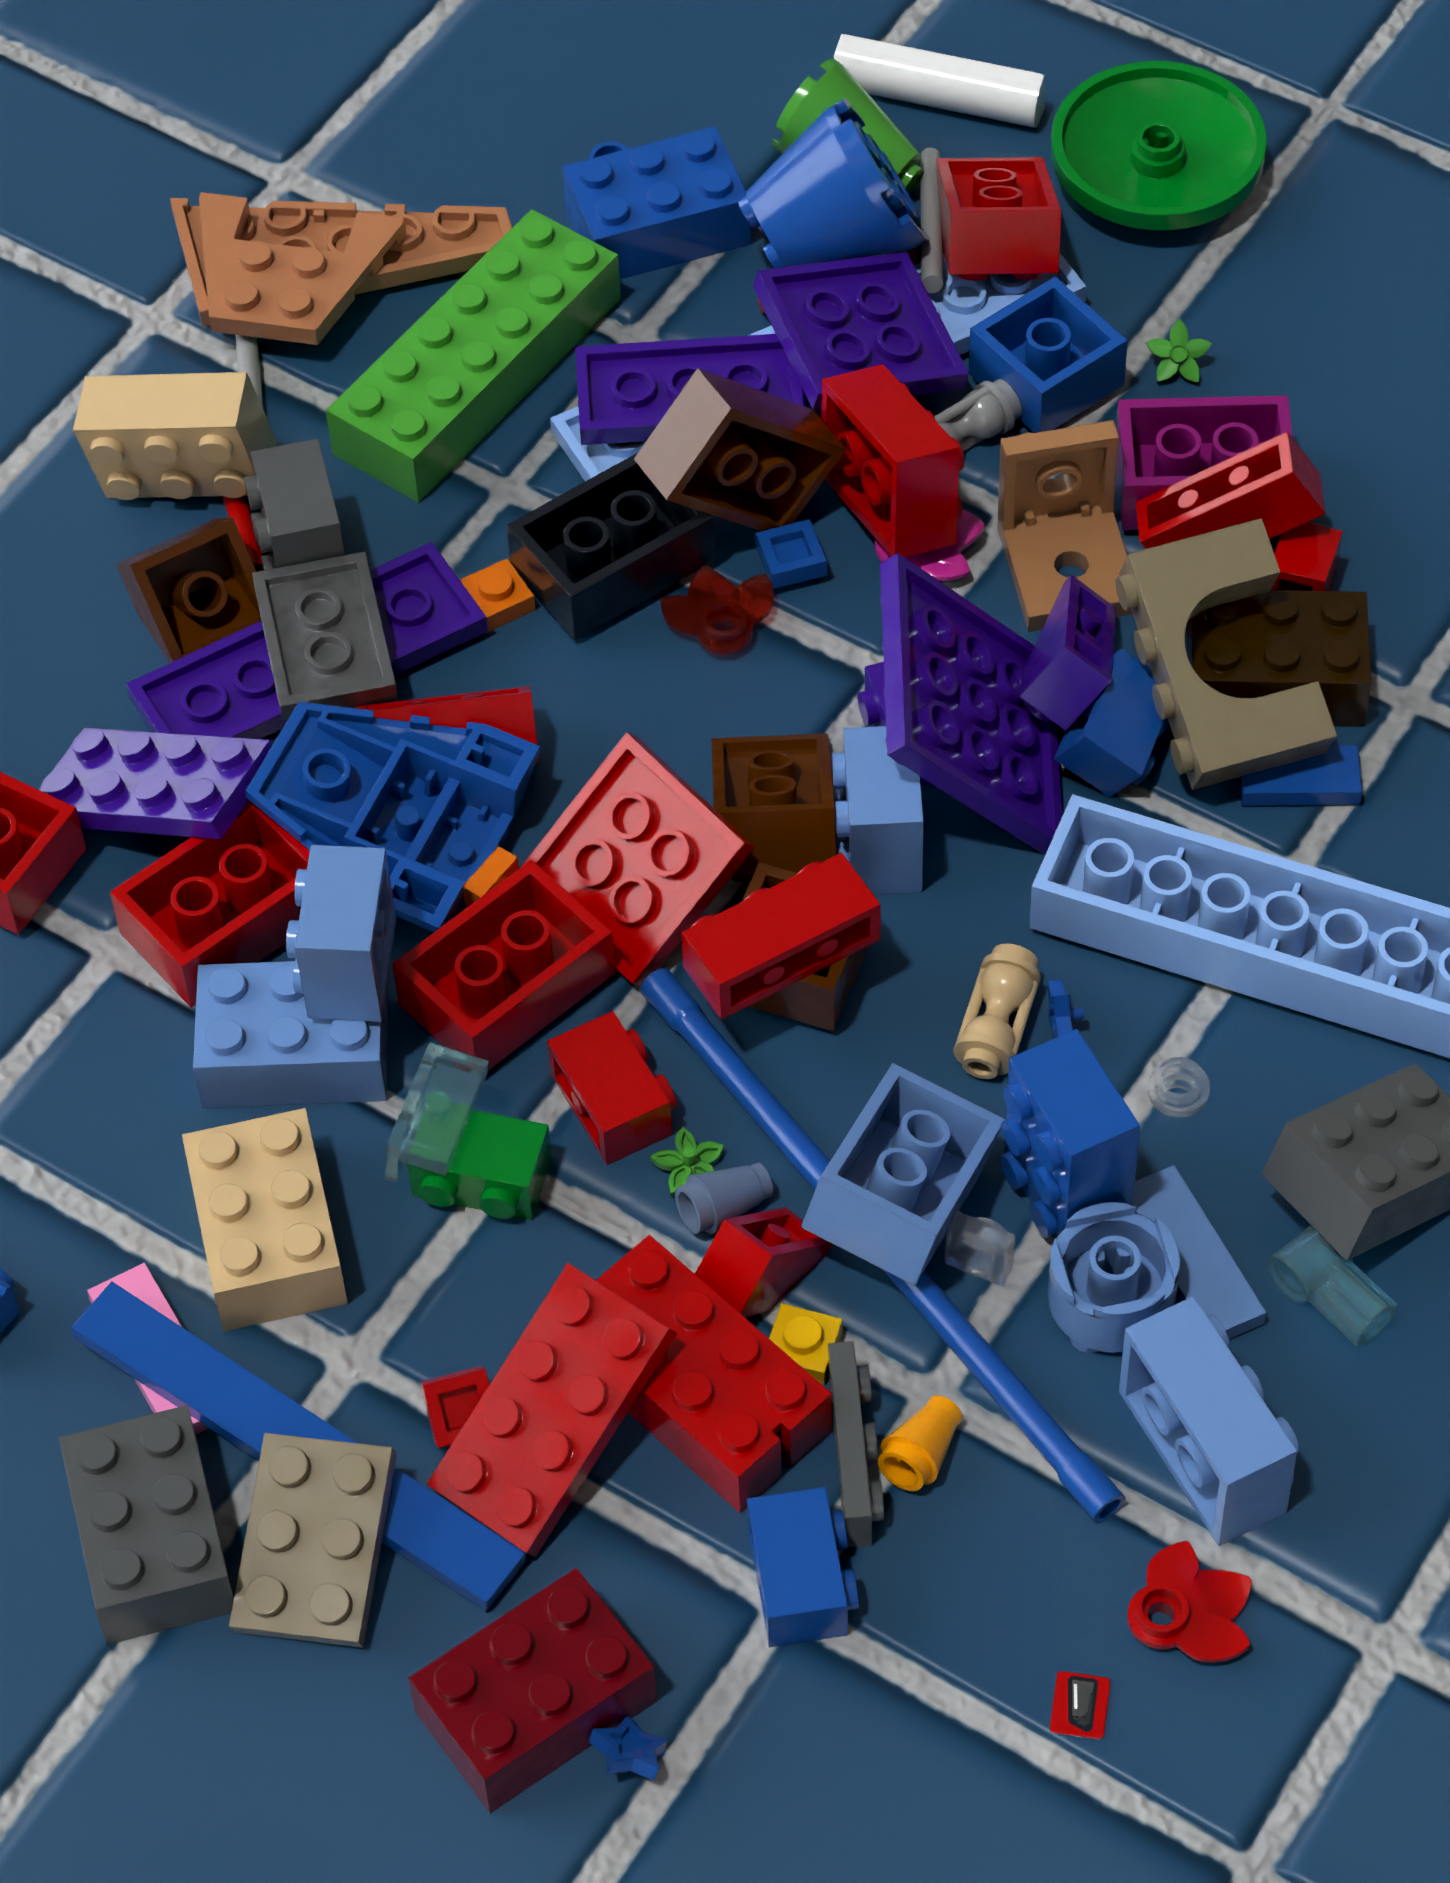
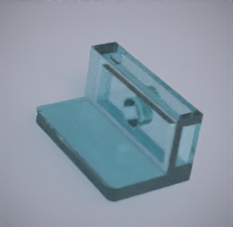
M429 1042L387 1142L385 1179L398 1183L406 1163L446 1176L486 1079L489 1061Z

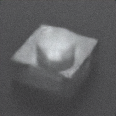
M956 1211L946 1230L945 1263L1003 1287L1013 1269L1015 1235L1007 1232L1000 1224L985 1217L973 1218Z

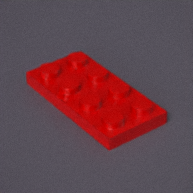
M567 1263L432 1474L427 1485L525 1553L536 1557L678 1333L578 1268Z

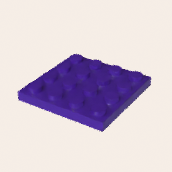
M899 553L880 563V601L882 604V649L886 711L885 743L887 756L932 783L939 790L946 792L973 809L977 814L984 816L1011 833L1018 840L1025 842L1046 855L1063 814L1059 762L1054 760L1058 750L1057 724L1052 720L1044 722L1035 717L1026 708L1023 699L1020 697L1022 671L1035 645Z

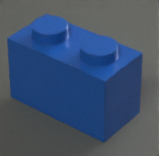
M1122 648L1114 653L1111 682L1065 731L1054 757V760L1108 797L1113 796L1130 783L1136 786L1146 778L1155 762V756L1151 754L1154 744L1170 724L1168 718L1162 720L1156 711L1152 697V686L1156 685L1151 668L1143 665L1140 660Z
M826 1487L747 1498L748 1531L768 1646L776 1647L848 1636V1610L859 1609L857 1586L853 1569L841 1570L838 1551L848 1549L845 1522L842 1510L830 1511Z

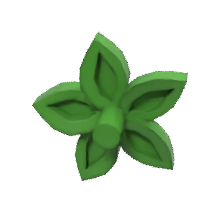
M1179 318L1171 328L1170 341L1156 338L1145 343L1152 354L1164 358L1157 368V382L1170 379L1179 370L1180 375L1186 380L1199 383V367L1194 359L1203 356L1209 350L1212 343L1204 339L1188 341L1187 328Z
M682 1126L675 1138L676 1151L662 1150L650 1155V1161L655 1166L663 1170L672 1171L668 1181L671 1198L675 1196L678 1186L686 1184L689 1175L715 1171L712 1166L720 1160L724 1151L723 1144L706 1141L697 1146L693 1135Z

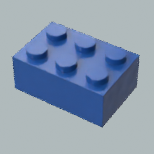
M715 126L562 166L566 213L574 231L618 254L620 279L751 245V225L738 204L740 199L747 196L746 190Z
M1078 1029L1009 1058L1008 1086L1003 1088V1096L1007 1105L1006 1120L1001 1123L1005 1138L1004 1154L1000 1155V1164L1010 1186L1015 1190L1022 1188L1031 1202V1216L1040 1234L1044 1238L1052 1236L1054 1240L1055 1237L1057 1239L1058 1235L1066 1227V1221L1079 1210L1091 1205L1119 1202L1133 1206L1140 1124Z

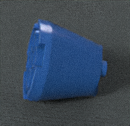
M846 98L825 109L746 191L747 196L738 201L742 213L752 228L756 229L759 227L765 238L770 241L769 244L763 247V250L773 268L910 252L929 240V236L924 228L920 229L915 224L916 221L921 219V216L885 152L881 151L873 137L869 133L866 135L862 129L866 126L862 117Z

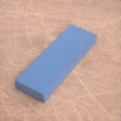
M1175 1165L1135 1181L1133 1206L1137 1207V1213L1154 1222L1155 1217H1157L1167 1225L1177 1241L1180 1251V1270L1176 1296L1179 1301L1182 1302L1194 1296L1207 1316L1214 1314L1220 1320L1229 1339L1265 1324L1267 1312Z

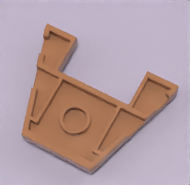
M201 192L199 207L211 331L318 345L355 300L354 291L366 277H374L382 267L383 256L392 244L398 247L404 240L406 235L405 217L357 212L344 252L319 250L313 247L303 248L265 243L263 241L241 240L250 215L248 198Z

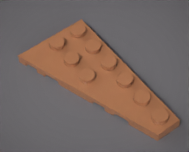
M170 198L172 213L202 327L209 326L200 207L190 206L188 198ZM272 201L266 208L249 207L250 215L241 240L263 241L271 244L303 248L313 247L319 250L344 252L357 212L405 217L406 235L404 240L398 247L392 244L383 256L382 267L374 277H366L354 291V295L469 271L512 229L506 207L441 205L434 213L406 212L405 204H385L384 211L357 210L356 203Z

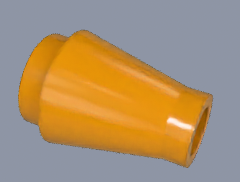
M932 1396L923 1408L881 1442V1455L878 1458V1466L882 1474L892 1484L907 1491H918L923 1485L933 1483L938 1476L954 1432L963 1419L959 1407L944 1396Z

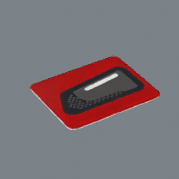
M1059 1671L1056 1676L1050 1731L1057 1734L1102 1739L1104 1736L1110 1679L1101 1676Z

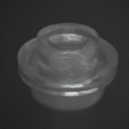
M1174 1057L1165 1060L1151 1073L1148 1080V1097L1152 1105L1165 1115L1177 1118L1189 1117L1201 1111L1207 1104L1210 1094V1082L1205 1072L1196 1062L1184 1057ZM1172 1088H1182L1188 1093L1178 1094L1169 1090Z

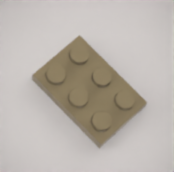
M264 1433L229 1627L235 1633L364 1648L397 1453L392 1447Z

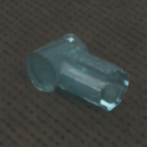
M1311 1224L1273 1253L1266 1261L1272 1280L1285 1296L1298 1304L1309 1301L1356 1347L1361 1344L1368 1345L1375 1340L1396 1316L1398 1304L1353 1263L1352 1258L1346 1261Z

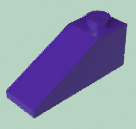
M1072 574L1064 582L1022 671L1020 697L1023 699L1026 708L1035 717L1044 722L1052 720L1065 731L1111 682L1116 607Z

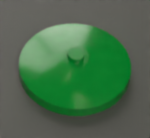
M1141 61L1115 66L1099 72L1083 81L1069 93L1054 117L1051 136V160L1055 174L1066 192L1081 206L1095 215L1132 228L1177 230L1216 220L1246 200L1258 184L1263 172L1267 136L1263 119L1257 107L1241 89L1222 76L1184 63Z

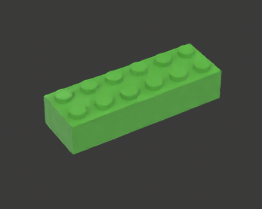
M531 209L326 409L332 454L420 503L621 300L618 254Z

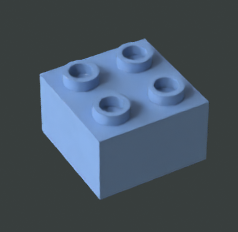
M886 726L843 728V752L832 753L833 795L837 830L836 855L841 852L874 895L922 892L923 810L920 776L887 756L885 743Z
M311 845L307 869H298L295 879V904L301 907L299 921L290 920L287 928L288 958H295L293 970L294 992L303 993L308 1018L382 1022L396 927V914L386 848Z

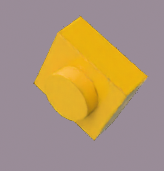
M781 1303L769 1339L819 1383L825 1385L828 1377V1343L840 1341L843 1332V1319Z

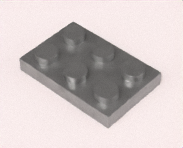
M365 552L252 573L282 721L289 719L298 702L351 708L357 705H366L398 698Z

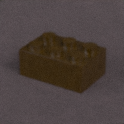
M1270 590L1266 593L1208 608L1188 622L1187 657L1196 674L1208 686L1222 694L1236 698L1262 697L1318 681L1334 726L1365 727L1371 690L1367 592Z

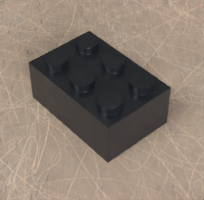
M638 453L506 525L510 563L530 591L574 640L715 561L713 516L666 500L635 462L634 458Z

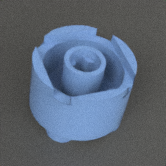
M1106 1202L1088 1206L1076 1212L1066 1221V1227L1061 1231L1057 1239L1055 1237L1051 1247L1048 1304L1056 1324L1069 1337L1075 1348L1085 1353H1095L1098 1351L1110 1353L1123 1352L1125 1328L1176 1304L1180 1251L1171 1230L1157 1217H1155L1154 1222L1137 1213V1207L1119 1202Z

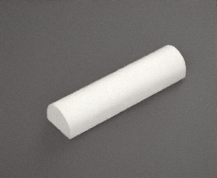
M841 34L835 51L834 59L843 64L867 93L871 95L1033 128L1038 127L1045 108V75L847 34Z

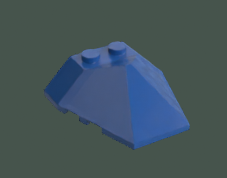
M298 702L247 787L246 798L309 850L311 845L386 848L396 917L435 932L465 909V883L498 846L503 847L513 828L540 753V746L482 723L467 722L466 728L430 724V717L411 715L410 722L375 718L373 710Z

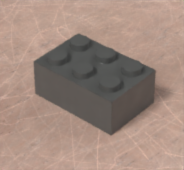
M1416 1063L1409 1065L1286 1122L1261 1175L1347 1261L1450 1210V1096Z
M188 1405L59 1437L95 1610L106 1644L110 1645L230 1614L234 1596Z

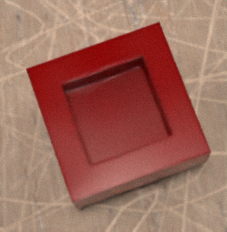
M483 1366L420 1382L434 1443L437 1448L451 1445L489 1387L487 1372Z

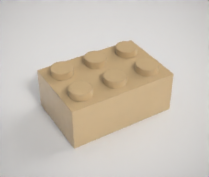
M247 372L85 376L73 432L105 497L121 500L152 497L186 499L202 496H225L228 498L248 496L244 477L255 475L251 451L276 447L277 444L275 435Z
M306 1108L182 1134L213 1293L223 1332L347 1305L341 1266Z

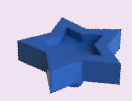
M1063 979L1047 981L1049 997L1048 1017L1053 1039L1073 1031L1071 1021L1084 1020L1082 1007L1070 1009L1069 994L1065 992Z
M627 1716L617 1728H592L588 1742L607 1757V1774L628 1773L631 1771L655 1781L659 1769L657 1757L665 1752L669 1739L643 1732Z

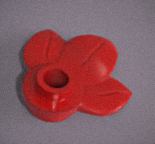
M1188 1541L1167 1546L1152 1557L1147 1567L1146 1587L1139 1590L1129 1603L1127 1612L1129 1629L1138 1641L1148 1647L1155 1649L1177 1647L1192 1659L1200 1662H1222L1239 1657L1249 1649L1250 1641L1244 1631L1234 1621L1245 1607L1252 1579L1247 1575L1226 1570H1199L1197 1556ZM1157 1612L1165 1613L1172 1619V1623L1169 1625H1158L1151 1622L1149 1616Z

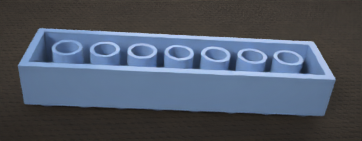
M1072 794L1032 884L1029 928L1450 1058V908Z

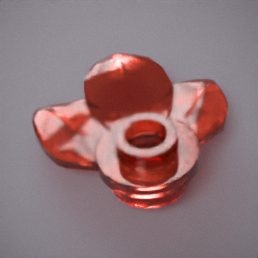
M704 565L691 581L688 596L674 595L662 597L661 610L665 622L677 632L696 637L700 646L706 651L717 655H731L742 651L749 645L753 637V626L771 613L774 592L772 583L766 574L753 576L735 587L720 573L710 566Z

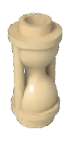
M999 944L993 948L991 954L985 956L982 960L953 1049V1054L957 1061L962 1064L963 1069L974 1077L992 1079L996 1076L1007 1074L1009 1058L1017 1055L1041 980V974L1038 970V958L1034 953L1022 946ZM983 1000L986 1004V1011L983 1015L978 1016ZM1017 1011L1013 1027L1009 1025V1016Z

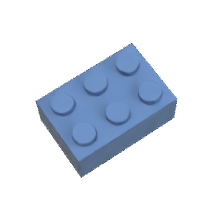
M295 961L198 965L193 1071L202 1108L386 1101L388 1048L387 989L382 1022L314 1019L307 1017L303 993L294 992L293 970Z
M892 1063L822 1173L801 1228L916 1285L984 1170L1001 1130V1123L1005 1119Z
M1192 1296L1125 1328L1119 1393L1217 1545L1221 1546L1287 1513L1291 1485L1294 1482L1293 1473L1296 1456L1299 1452V1444L1289 1423L1283 1417L1275 1418L1264 1402V1391L1255 1372L1248 1365L1241 1367L1229 1350V1338L1220 1320L1214 1314L1207 1316L1195 1297Z

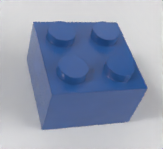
M1053 277L970 328L969 374L979 383L983 381L994 382L997 379L1007 382L1013 388L1021 403L1022 415L1019 420L1034 433L1050 431L1124 386L1128 340L1057 277Z

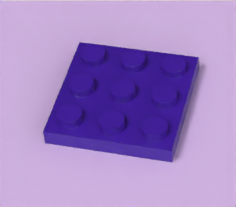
M907 252L757 271L753 288L813 410L821 409L823 378L884 364L900 383H904L908 387L912 396L964 388L969 372Z

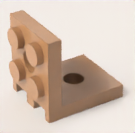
M1114 420L1093 424H1079L1074 427L1038 433H1024L1019 436L1001 439L997 529L1028 632L1043 629L1064 582L1068 579V577L1057 572L1058 569L1064 566H1076L1084 570L1085 573L1076 578L1116 607V617L1132 614L1131 610L1125 611L1122 608L1115 584L1116 577L1120 576L1119 572L1126 560L1127 553L1114 515L1119 436ZM1063 473L1061 477L1049 479L1056 474Z

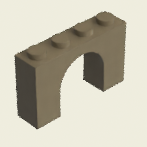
M1262 518L1130 553L1127 555L1119 572L1120 576H1117L1115 580L1119 602L1125 611H1132L1138 630L1134 631V644L1138 658L1143 665L1150 664L1156 685L1152 686V697L1156 711L1162 720L1168 718L1175 738L1170 743L1174 765L1179 774H1187L1192 790L1325 754L1337 737L1318 681L1262 697L1236 698L1222 694L1208 686L1196 674L1187 657L1185 629L1187 623L1194 616L1214 606L1269 592L1279 576L1280 569Z

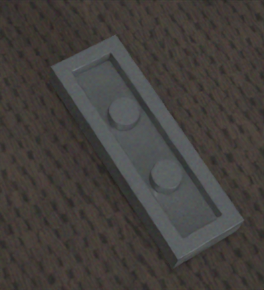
M854 1341L828 1343V1376L830 1392L832 1393V1416L841 1507L846 1528L848 1548L872 1546V1521L884 1520L881 1481H868L866 1463L878 1462L875 1423H862L861 1405L872 1404L869 1365L856 1366Z

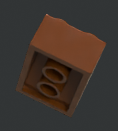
M828 733L711 738L713 808L755 846L732 875V880L750 882L759 862L798 873L810 863L823 862L836 855L835 806Z

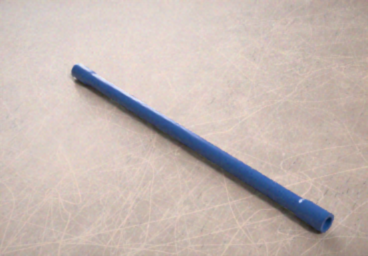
M661 968L652 972L643 981L640 987L641 994L670 1028L681 1034L815 1190L830 1160L705 1017L700 1005L667 968ZM883 1270L1058 1474L1060 1482L1096 1523H1100L1114 1515L1125 1501L1124 1494L1092 1457L1079 1449L931 1276L924 1270L916 1285H913Z

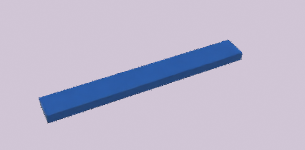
M112 1281L71 1327L74 1339L175 1406L188 1405L190 1415L258 1461L260 1459L264 1433L358 1443ZM395 1467L382 1543L482 1610L488 1612L525 1565L526 1553Z

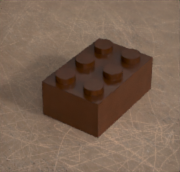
M697 368L634 460L666 500L764 531L794 523L846 451V448L813 409Z

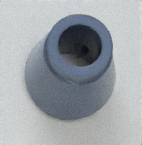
M757 1162L749 1166L745 1165L689 1175L686 1184L676 1188L675 1200L683 1223L692 1233L697 1234L705 1231L708 1234H714L719 1230L724 1219L741 1216L762 1203V1201L773 1196V1184L766 1168Z

